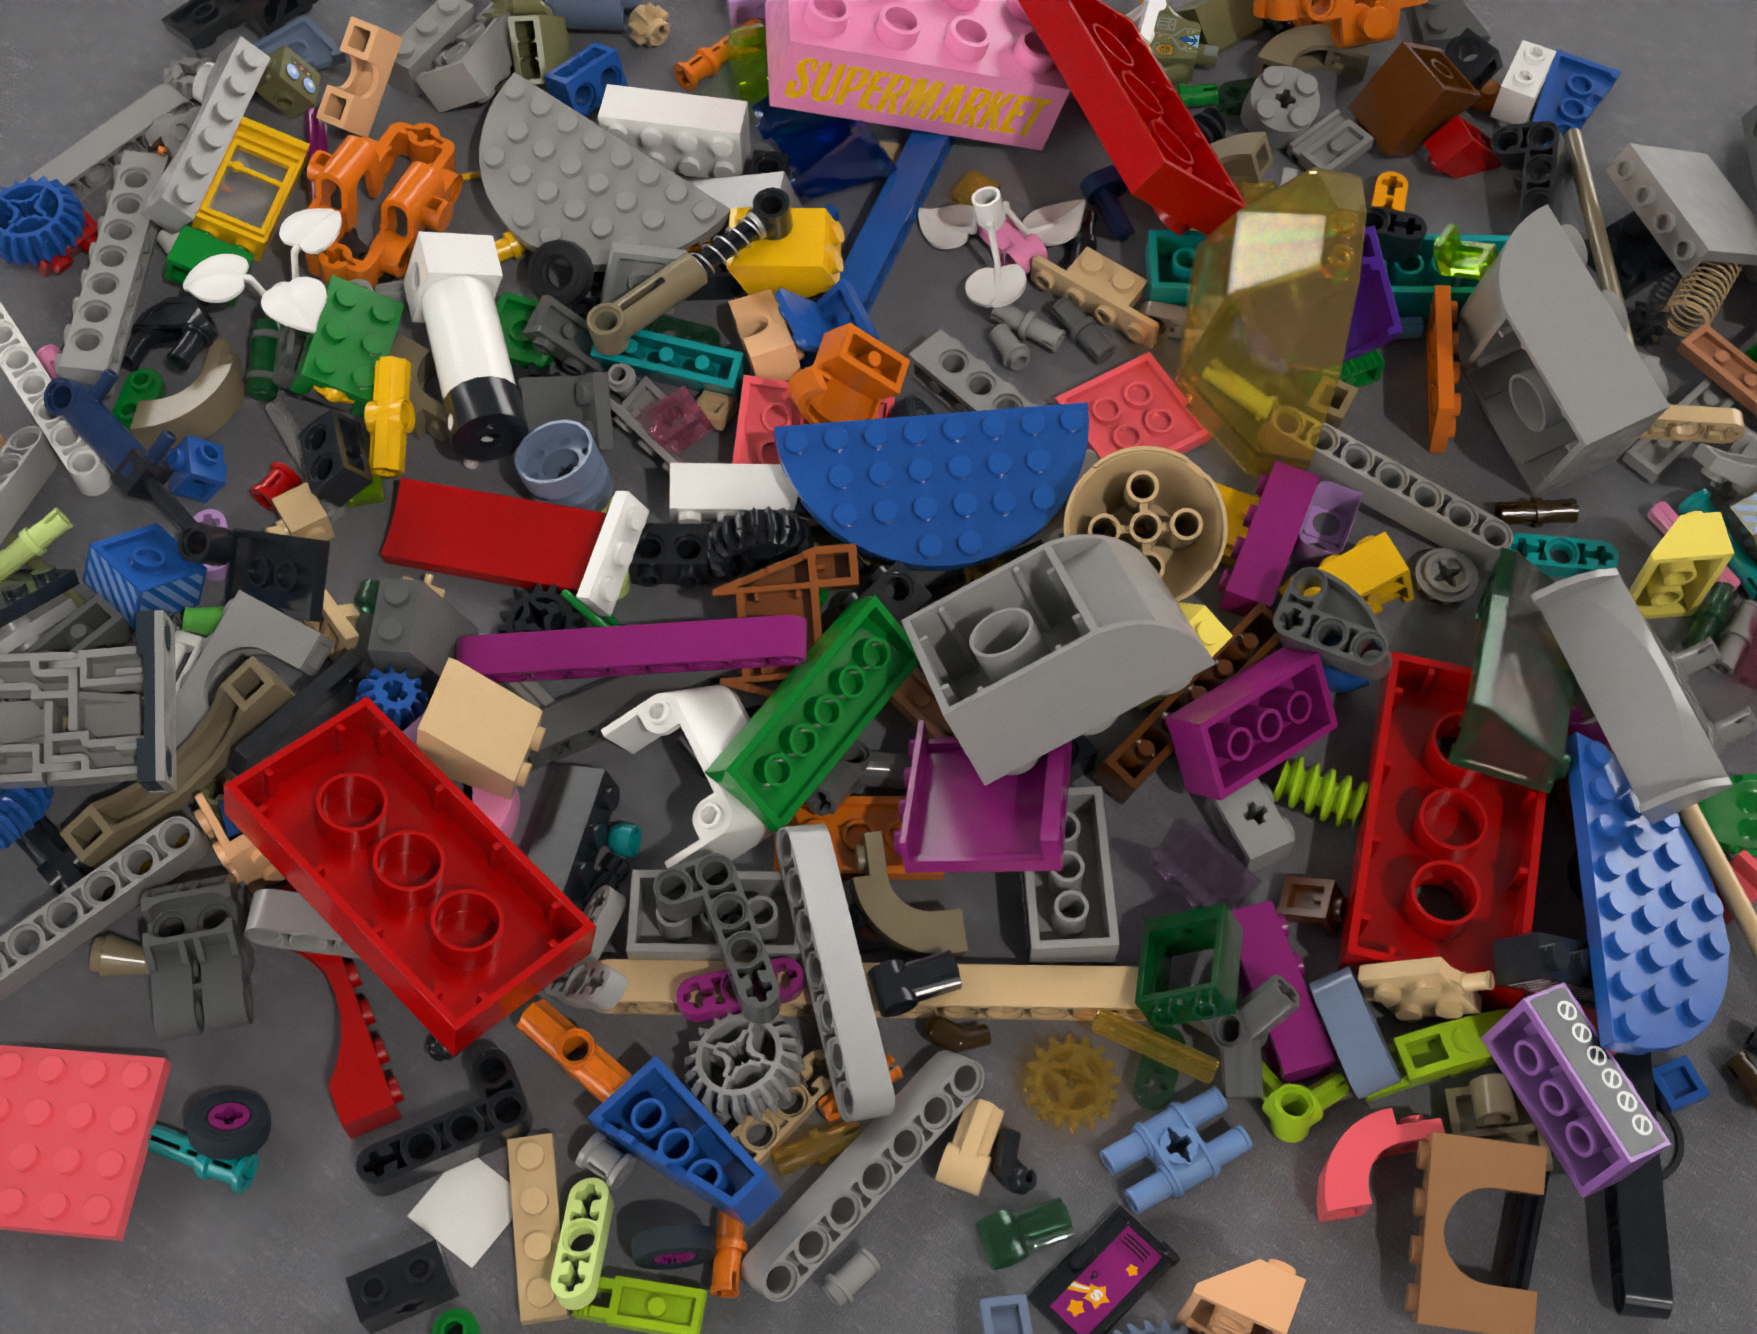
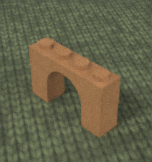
M1439 1132L1427 1133L1426 1141H1419L1416 1166L1417 1169L1424 1170L1423 1187L1415 1188L1413 1196V1216L1420 1217L1419 1236L1411 1235L1409 1245V1263L1416 1264L1415 1284L1407 1283L1405 1294V1311L1412 1312V1322L1485 1334H1535L1537 1292L1484 1284L1465 1275L1454 1264L1447 1251L1444 1228L1448 1213L1456 1201L1476 1189H1491L1534 1196L1544 1195L1547 1147Z

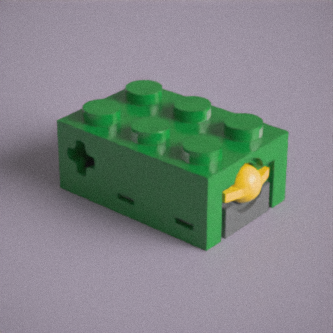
M332 275L325 285L327 299L319 317L317 330L315 333H307L290 391L301 395L307 393L306 397L345 412L349 409L351 410L350 414L363 418L367 403L373 401L376 361L380 357L390 355L404 304Z

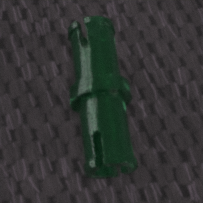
M1721 581L1714 583L1704 604L1698 606L1693 614L1694 622L1681 642L1682 648L1686 647L1685 649L1709 636L1713 640L1716 632H1720L1727 623L1726 614L1738 596L1737 590L1732 591L1735 588L1733 585Z

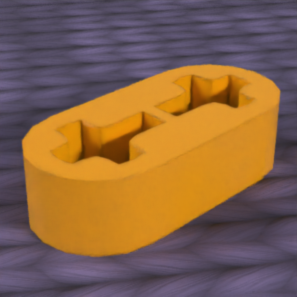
M1387 171L1379 175L1373 190L1370 206L1404 212L1408 192L1407 179L1395 171ZM1388 187L1393 188V196L1387 195Z

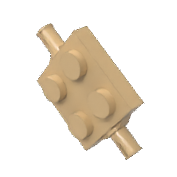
M1442 957L1360 965L1358 982L1368 1001L1381 1002L1397 1019L1410 1023L1419 1022L1422 1018L1443 1017L1446 1019H1458L1464 1014L1481 1013L1482 996L1477 991L1493 990L1495 986L1494 975L1490 970L1476 973L1461 972L1451 967Z

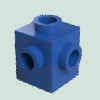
M187 435L175 448L169 451L166 462L174 470L170 477L171 494L207 503L226 484L227 465L224 462L223 445Z

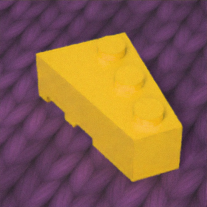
M1386 531L1377 536L1370 535L1361 539L1353 549L1342 555L1335 554L1327 557L1318 567L1347 583L1364 599L1375 615L1383 611L1381 604L1397 598H1401L1403 603L1414 600L1410 570ZM1292 577L1284 583V586L1278 589L1281 599ZM1318 587L1309 588L1303 593V596H1314L1321 589Z

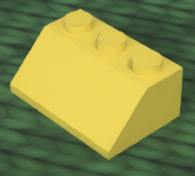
M1692 511L1680 515L1652 551L1629 589L1632 598L1645 619L1694 615L1734 555L1721 512L1703 513L1702 511Z

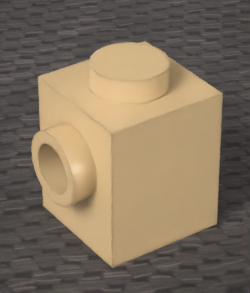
M308 482L272 498L280 520L275 522V525H280L287 535L326 541L335 537L329 518L317 497L311 493Z

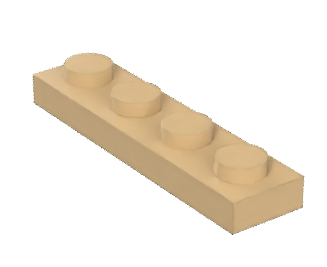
M553 1133L507 1139L520 1322L524 1326L570 1319L569 1309L559 1304L550 1284L562 1229Z

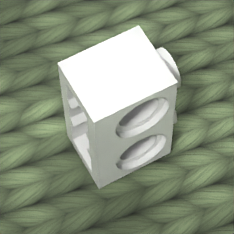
M1523 40L1501 85L1490 116L1510 124L1526 123L1545 82L1556 51Z

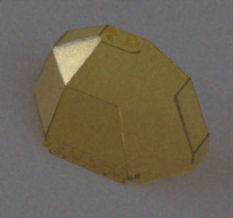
M1312 167L1237 211L1196 247L1190 270L1175 386L1187 398L1186 408L1246 474L1260 477L1263 472L1270 474L1275 461L1307 471L1341 374L1360 281L1367 214L1361 175Z

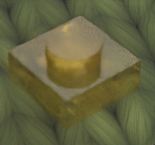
M971 169L953 189L951 201L959 205L973 206L971 198L975 191L988 186L995 187L1000 191L1001 184Z

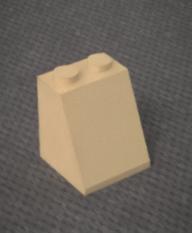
M448 658L418 727L416 746L449 779L511 800L517 786L525 787L532 769V764L528 763L527 759L531 750L539 752L547 728L540 726L543 710L458 660Z

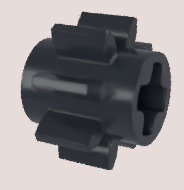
M1652 300L1647 307L1644 302L1636 301V309L1630 314L1627 313L1632 334L1635 335V345L1642 346L1646 339L1651 345H1659L1658 337L1664 333H1671V330L1667 328V319L1672 316V313L1660 312L1661 302ZM1645 319L1651 322L1649 328L1644 325Z

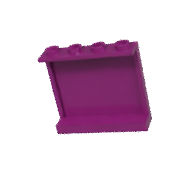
M918 720L916 737H910L909 758L912 765L911 767H905L904 787L907 797H902L899 801V817L902 828L896 829L894 833L895 854L902 855L905 872L1062 871L1073 747L1072 740L1043 755L1039 762L1030 770L1018 775H1005L984 786L957 738H928L925 720Z

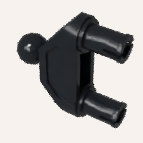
M186 292V297H168L147 309L132 326V337L127 343L121 366L127 370L136 371L152 349L174 346L167 353V360L180 370H188L200 350L211 346L219 336L215 321L206 311L215 303L202 301L190 292Z

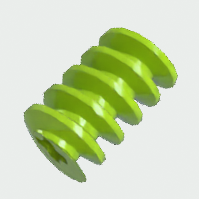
M1299 756L1292 764H1289L1288 758L1273 794L1274 801L1278 802L1286 793L1288 794L1289 808L1293 809L1303 800L1304 814L1309 815L1318 806L1320 807L1321 821H1325L1332 813H1336V827L1341 828L1348 819L1352 820L1353 827L1368 791V782L1362 781L1354 790L1352 789V776L1346 775L1340 783H1336L1335 769L1331 768L1321 777L1320 763L1315 762L1306 771L1304 770L1305 757Z

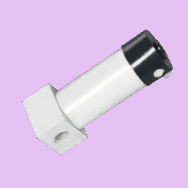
M419 231L403 281L411 320L414 323H426L442 393L443 411L451 446L457 455L464 458L463 463L466 468L476 469L480 461L497 460L511 455L517 450L524 437L529 434L521 395L516 387L495 303V296L503 274L492 235Z

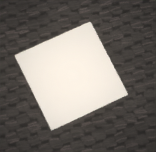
M476 1158L444 1172L407 1216L473 1268L513 1219L510 1183L479 1158Z

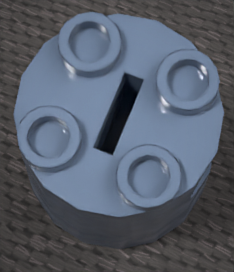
M545 0V4L552 9L553 15L564 16L567 29L626 30L628 17L636 7L640 6V0Z

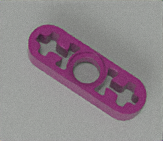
M791 958L771 959L770 962L777 980L778 973L786 972L789 978H793L790 980V987L782 988L780 982H778L781 1004L795 1000L800 996L804 988L802 967ZM727 970L694 976L680 984L676 998L679 1011L684 1018L693 1022L711 1020L714 1017L727 1016L728 1013H741L738 1000L732 998L728 993L731 981ZM757 980L752 983L754 987L753 997H756L759 1002H764L767 998L761 995ZM716 985H720L721 996L724 1002L722 1004H717L714 988ZM700 991L702 997H706L703 999L702 1007L694 1008V1004L689 1002L692 999L691 992Z

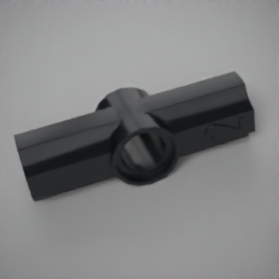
M43 817L34 823V828L25 832L22 835V839L15 841L38 866L36 870L59 895L95 870V868L79 860L60 835V832L47 818ZM110 887L104 891L102 901H106L113 896L114 891Z

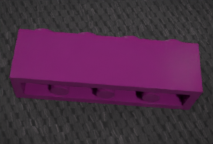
M1275 461L1270 474L1262 473L1255 491V495L1261 496L1258 506L1250 504L1242 524L1243 527L1249 528L1246 538L1237 537L1230 555V559L1236 561L1233 571L1224 570L1217 588L1218 592L1224 594L1219 608L1242 617H1246L1260 601L1271 609L1320 476L1279 461Z
M1272 900L1232 910L1231 912L1243 928L1238 986L1243 999L1272 975L1282 976L1289 984L1294 986L1301 998L1299 1000L1300 1008L1268 1033L1267 1041L1262 1047L1271 1071L1283 1084H1294L1328 1074L1335 1062L1337 1052L1328 1031L1324 1032L1319 1020L1321 1014L1312 992H1308L1303 980L1305 970L1302 959L1298 952H1292L1288 942L1289 929L1284 915L1276 912Z

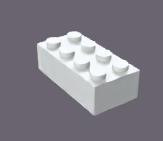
M607 84L598 114L600 127L675 174L712 179L745 175L751 152L748 101Z

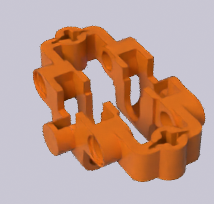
M1253 0V15L1258 18H1270L1274 21H1289L1308 17L1313 25H1329L1330 34L1335 46L1338 49L1391 41L1397 32L1400 9L1422 5L1429 0Z
M396 122L389 126L379 141L366 136L360 138L348 135L333 155L317 150L312 155L307 168L308 180L315 182V199L307 209L326 208L339 211L342 217V225L338 237L326 250L318 254H308L305 252L308 271L322 278L324 286L332 275L347 281L364 279L372 285L373 289L378 283V278L384 273L397 278L403 277L406 274L419 231L423 232L427 227L442 233L447 229L451 221L453 205L460 196L463 187V175L456 172L455 146L453 142L441 137L437 127L432 124L418 123L411 125L405 122ZM402 154L409 157L411 164L381 205L380 232L371 243L367 256L363 261L353 258L349 247L338 242L345 236V232L349 233L358 224L357 187L362 175L365 176L366 189L369 190V196L376 199L384 188V181L392 171L398 156ZM336 184L341 190L342 208L340 210L331 206L330 196L336 190ZM396 206L401 208L407 216L406 237L396 233L398 227Z

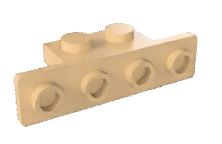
M1089 247L1083 250L1067 271L1038 254L1032 259L1030 279L1040 289L1050 291L1061 298L1069 296L1078 308L1094 316L1101 324L1111 326L1124 333L1135 343H1141L1150 349L1156 344L1159 329L1158 322L1133 309V306L1146 292L1148 280Z

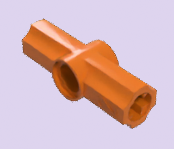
M542 998L538 1002H533L522 1013V1017L516 1025L517 1029L556 1062L568 1078L579 1082L600 1102L603 1103L633 1076L599 1047L589 1032L577 1028L545 999ZM574 1050H588L583 1059L579 1061L568 1060L569 1055Z

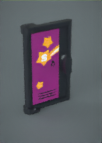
M1117 1204L1027 1296V1300L1062 1334H1107L1171 1266L1174 1267L1180 1261V1257L1165 1241L1159 1242L1121 1205ZM1071 1266H1072L1074 1269H1079L1080 1267H1081V1269L1078 1270V1271H1075V1270H1073V1269L1071 1268Z

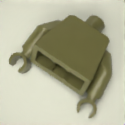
M490 0L494 4V12L483 13L484 17H502L506 12L510 14L507 18L515 73L549 94L544 75L570 59L569 46L571 44V36L567 31L564 16L553 15L552 9L542 0ZM504 84L496 85L494 88L496 92H499Z

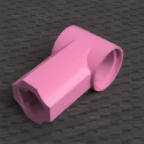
M1006 216L1003 226L995 231L1001 265L1003 267L1010 264H1018L1027 274L1031 272L1032 259L1037 254L1048 260L1047 250L1039 237L1035 234L1026 236ZM978 226V235L990 246L988 231Z

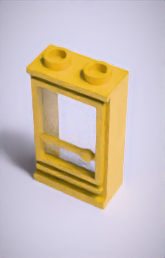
M243 116L195 218L192 220L191 227L205 230L212 237L226 243L243 247L247 252L255 255L254 260L261 263L306 166L310 144Z

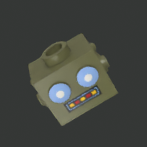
M286 45L269 53L270 60L255 91L290 119L305 112L309 107H315L321 74Z

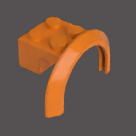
M848 323L824 333L814 364L791 375L787 388L798 410L810 424L876 419L881 401L900 394L910 360L852 323Z

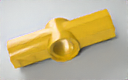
M383 356L376 361L373 401L367 403L364 412L365 424L368 432L371 434L369 452L371 474L387 478L400 477L401 474H405L407 433H411L415 427V410L412 402L409 400L412 363L407 359L394 356Z

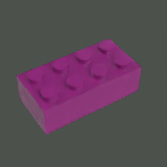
M1287 647L1281 648L1166 717L1187 792L1216 800H1223L1338 727L1319 652Z

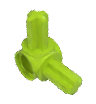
M1262 1061L1264 1097H1260L1264 1101L1262 1110L1270 1118L1271 1131L1282 1141L1288 1143L1302 1141L1308 1135L1310 1127L1323 1118V1110L1347 1096L1350 1091L1346 1078L1342 1074L1335 1072L1328 1074L1308 1088L1292 1083L1283 1084ZM1286 1111L1295 1112L1299 1116L1289 1115L1286 1113Z

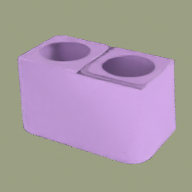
M1331 481L1320 482L1316 487L1300 529L1291 562L1304 567L1318 568L1320 563L1327 557L1335 554L1340 555L1349 536L1363 493ZM1320 513L1332 514L1339 521L1340 528L1338 532L1330 536L1318 533L1313 527L1314 517ZM1309 543H1317V544H1320V545H1322L1326 550H1323V549L1317 548V547H1315V546L1309 545Z

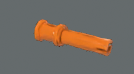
M753 17L709 48L700 47L695 51L692 58L686 62L679 61L673 66V73L679 85L684 90L692 92L697 88L700 81L706 77L717 75L723 63L732 59L748 46L765 36V28L761 21Z

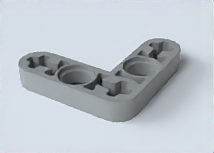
M608 885L600 887L592 895L583 911L597 926L592 951L588 956L545 987L544 992L547 996L564 1006L608 1011L620 1001L627 987L626 976L607 964H598L597 961L624 912L627 902L624 895Z

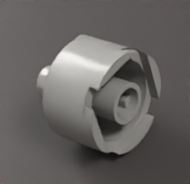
M1290 66L1267 67L1255 80L1242 104L1241 122L1244 128L1246 126L1249 132H1266L1270 149L1279 150L1287 148L1290 142L1309 129L1318 114L1320 94L1316 78Z

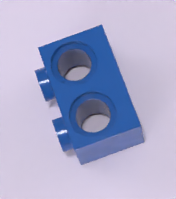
M596 42L544 75L549 94L585 117H588L591 111L602 104L607 84L628 87L617 49Z

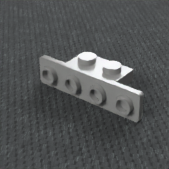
M647 376L639 382L622 403L609 391L610 407L616 413L613 420L629 434L634 430L641 437L637 443L653 457L659 454L665 460L661 466L669 474L670 463H684L676 454L700 427L687 412Z

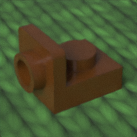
M1286 875L1276 912L1282 913L1287 922L1322 925L1328 936H1337L1340 923L1345 921L1348 900L1342 894L1335 880Z

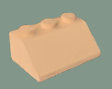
M1258 1259L1198 1282L1181 1309L1175 1324L1178 1326L1185 1324L1189 1331L1196 1334L1200 1331H1204L1205 1334H1287L1306 1279L1295 1275L1296 1270L1285 1262L1276 1259H1269L1266 1262Z

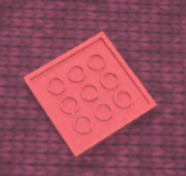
M0 1045V1230L123 1241L148 1152V1139L151 1140L152 1137L150 1131L156 1123L172 1063L166 1058Z

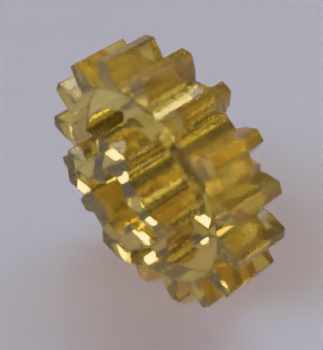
M1067 1034L1065 1043L1059 1045L1058 1041L1051 1037L1047 1045L1048 1051L1046 1052L1044 1049L1037 1047L1033 1055L1036 1062L1027 1061L1025 1073L1031 1077L1024 1079L1023 1090L1034 1092L1028 1097L1027 1106L1028 1108L1040 1106L1041 1109L1037 1120L1042 1122L1050 1116L1054 1119L1053 1130L1058 1131L1063 1123H1068L1071 1133L1076 1134L1079 1123L1082 1122L1091 1131L1096 1125V1115L1103 1120H1107L1111 1112L1107 1105H1116L1119 1094L1113 1090L1119 1088L1121 1077L1110 1075L1115 1070L1117 1063L1115 1059L1106 1061L1102 1059L1105 1052L1103 1045L1097 1047L1094 1051L1090 1049V1037L1085 1036L1081 1044H1074L1072 1034ZM1062 1058H1070V1059H1068V1060H1066V1061H1063V1062H1061V1063L1055 1062L1056 1060H1059V1059H1062ZM1087 1063L1096 1071L1098 1077L1092 1075ZM1069 1078L1077 1080L1074 1089L1066 1087ZM1044 1089L1051 1091L1056 1104L1049 1099ZM1083 1103L1089 1105L1083 1109L1071 1110Z

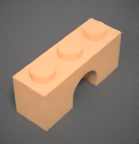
M351 16L340 47V51L347 53L351 59L350 75L347 81L339 87L327 84L316 118L354 134L368 137L403 38Z
M771 289L728 301L737 335L743 350L747 352L754 376L786 381L795 372L801 370L799 361L805 359L804 351L795 344L792 337L794 333L789 323L781 316L778 310L780 305L778 301L776 302Z

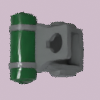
M260 318L254 321L253 331L250 334L248 372L245 375V393L249 398L257 401L274 400L277 398L279 388H291L308 332L285 326L272 318Z

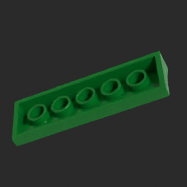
M876 595L851 601L808 651L807 662L796 665L705 771L706 775L744 804L772 833L778 832L779 828L787 825L920 663L907 633Z

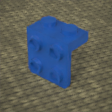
M841 278L817 302H813L783 288H780L775 293V297L780 305L778 310L781 316L789 323L794 333L792 337L795 344L804 352L810 351L817 354L824 333L848 323H852L877 340L880 339L849 281Z

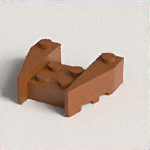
M856 543L812 547L791 558L779 561L753 574L713 589L714 600L736 598L738 618L778 615L804 617L807 619L808 653L822 636L819 592L858 589L859 587ZM796 665L742 669V677L719 678L720 685L726 686L729 689L769 698Z

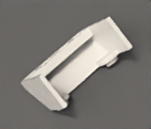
M712 685L653 695L601 729V732L605 738L634 754L660 736L671 734L681 727L705 773L750 718L736 693L726 686ZM706 775L714 793L703 799L693 812L692 822L699 840L664 863L667 868L714 853L725 855L732 861L776 832L772 833L744 804Z

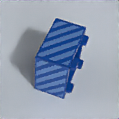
M154 523L91 543L89 545L83 582L96 594L99 593L121 613L132 628H136V611H153L165 608L172 612V614L184 611L185 607L192 608L198 606L201 600L207 568L201 563L185 560L179 552L178 541L158 523Z

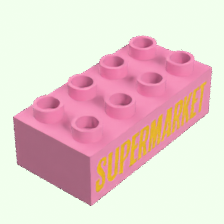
M766 0L765 3L770 106L1042 151L1070 92V88L1018 0Z

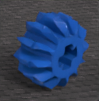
M391 664L385 667L383 673L374 668L369 672L367 679L360 681L356 690L358 696L354 704L368 696L399 729L404 731L425 713L428 692L420 690L422 685L421 678H408V668L402 670L399 674L395 673Z

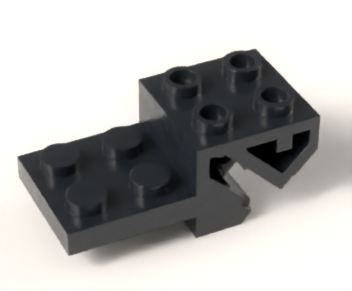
M189 0L162 18L161 21L168 32L197 51L211 46L218 36L227 30L239 27L243 22H246L267 36L285 26V23L295 16L310 11L313 4L319 0Z

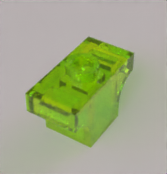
M759 23L728 30L727 53L731 74L737 83L740 99L742 101H751L768 97L767 41L764 25Z

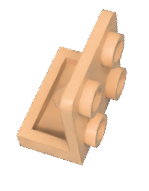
M201 792L194 796L200 808L193 813L203 831L211 840L212 847L223 866L226 867L229 874H234L237 884L244 881L253 894L267 885H274L285 879L244 834L230 841L224 825L204 794Z

